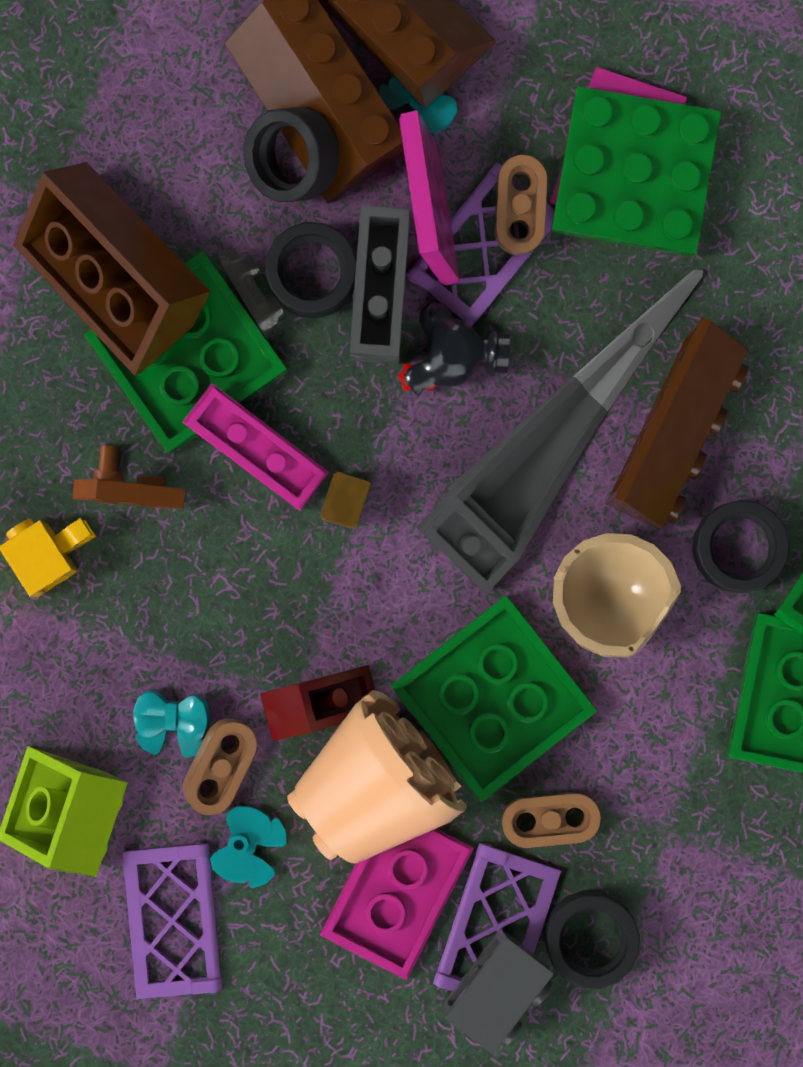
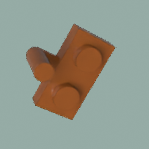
M100 445L98 470H94L93 479H74L72 499L158 509L184 508L185 489L166 487L167 478L137 476V483L123 482L124 473L118 472L120 447Z

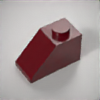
M369 665L260 693L272 741L312 733L341 724L354 705L368 693L375 691Z

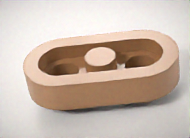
M517 155L508 159L497 176L494 234L498 245L505 252L512 255H525L532 252L540 244L545 233L547 174L543 165L537 159L528 155ZM516 175L525 176L529 181V188L524 191L517 190L512 184V178ZM520 223L524 225L527 230V236L524 239L514 238L510 233V226L512 224Z
M226 718L214 723L207 731L185 776L183 795L189 805L201 814L215 815L224 811L233 801L256 753L257 742L253 731L243 722L233 718ZM227 735H234L236 739L234 747L229 750H223L221 748L223 738ZM207 779H212L214 781L213 790L207 794L200 793L199 787L201 783Z
M568 792L514 799L505 807L501 824L504 834L511 843L522 848L585 842L596 834L600 826L601 816L598 806L590 797L579 792ZM571 808H579L583 812V821L577 826H571L566 822V813ZM525 812L531 813L535 817L533 828L527 831L519 829L516 823L518 816Z

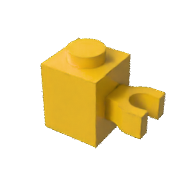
M81 518L67 526L57 535H55L47 522L39 520L33 523L31 519H27L6 533L9 540L0 545V551L30 597H40L78 572L77 567L68 554L97 536L87 520L83 521Z

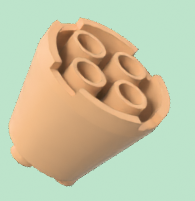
M371 691L354 705L298 781L295 790L287 796L292 809L301 818L307 819L316 832L313 836V841L318 850L329 860L334 859L338 855L350 863H359L450 823L467 808L462 799L457 800L454 792L461 787V784L446 758L423 730L419 732L406 718L402 717L400 719L396 715L400 711L398 703L379 691Z

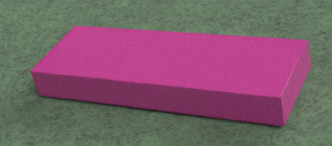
M213 383L210 384L182 421L191 430L299 511L329 474L324 467Z

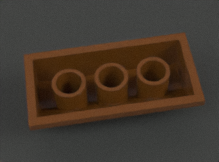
M264 0L225 42V46L267 111L290 107H307L320 113L332 126L338 140L340 162L335 179L328 189L321 193L327 204L405 155L401 127L318 0ZM284 126L281 129L282 134L307 171L309 163L308 148L303 136L294 126Z
M318 0L321 6L425 109L496 44V40L455 0Z
M87 162L42 173L14 242V247L133 375H138L193 327L211 291Z
M702 317L688 332L606 502V505L656 529L663 528L666 521L674 524L686 501V497L680 495V491L687 477L695 480L707 457L706 453L700 451L708 433L713 436L718 434L728 413V410L721 406L729 390L737 393L749 370V366L742 363L748 350L712 321Z

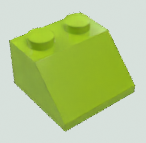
M27 746L0 827V841L48 869L97 877L102 859L107 852L108 841L118 811L123 803V796L128 782L103 770Z

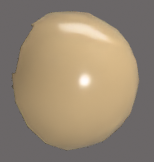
M605 533L582 541L564 556L554 576L553 605L562 628L580 647L602 657L629 658L636 655L646 645L662 624L681 593V584L672 562L654 544L632 534Z

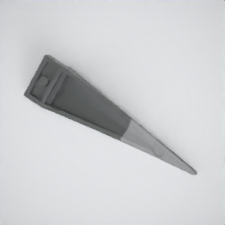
M693 270L451 484L447 488L449 493L416 527L483 592L488 594L521 558L542 518L584 448L653 344L703 277L704 270ZM652 338L651 342L644 346Z

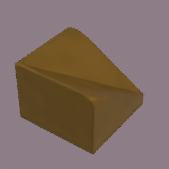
M341 472L334 473L320 513L322 520L348 528H355L358 524L368 491L372 487L371 482Z

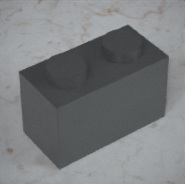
M500 928L442 1004L441 1010L445 1019L493 1055L500 1044L506 1047L517 1036L522 1026V1022L519 1019L530 1005L537 1007L546 998L552 987V982L549 980L554 973L544 961Z

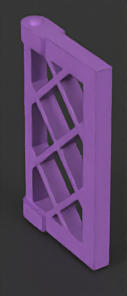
M498 163L493 165L488 174L451 218L454 236L471 215H478L480 242L455 245V251L481 248L484 276L461 278L458 283L443 285L425 272L429 266L422 256L406 273L411 283L417 284L439 303L447 306L458 318L471 325V327L532 253L512 255L497 275H489L487 248L499 245L497 241L486 242L483 214L495 213V207L482 208V200L497 183V176L502 168V165ZM514 176L512 178V184L517 190L524 191L528 189L517 177ZM547 202L544 237L551 230L555 210ZM514 223V238L524 239L519 237L518 223ZM485 282L486 289L471 307H468L458 298L456 285ZM451 285L452 293L449 290H447L444 286Z
M198 841L195 844L123 851L136 999L217 993L222 991L209 843ZM196 859L198 878L196 889L192 888L172 871L180 860ZM173 861L169 867L162 863ZM153 863L164 873L149 892L145 894L141 891L138 865ZM167 876L190 894L174 916L170 915L150 898ZM194 898L200 902L203 930L201 938H198L177 920ZM145 903L169 921L152 943L145 939L143 906ZM172 925L195 943L179 965H176L155 947ZM200 947L205 952L207 977L192 978L182 970V967ZM150 952L173 970L166 981H149L147 956ZM177 974H178L181 978H183V979L173 980V978H174Z
M479 843L433 984L441 989L453 991L463 978L451 974L458 950L466 947L474 963L477 958L470 946L471 943L494 931L498 932L500 928L526 915L530 921L522 945L534 954L561 873L560 869L494 848L489 843ZM487 862L503 866L508 879L482 891L480 884ZM510 869L519 871L520 873L513 876ZM528 875L543 879L536 903L528 907L516 881ZM512 884L524 910L497 923L485 897ZM481 900L493 925L466 938L464 932L473 905Z

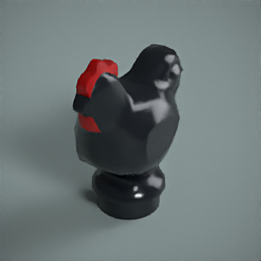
M437 302L428 303L420 311L419 317L420 326L430 341L428 357L414 365L405 363L403 371L398 374V380L402 383L404 391H413L419 396L423 390L433 391L437 386L451 387L461 385L480 366H483L487 373L492 376L495 373H508L510 334H498L497 330H494L485 339L480 338L471 325L453 317L451 310L447 306Z

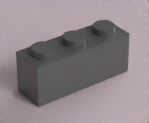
M361 205L349 352L351 361L399 364L410 209Z

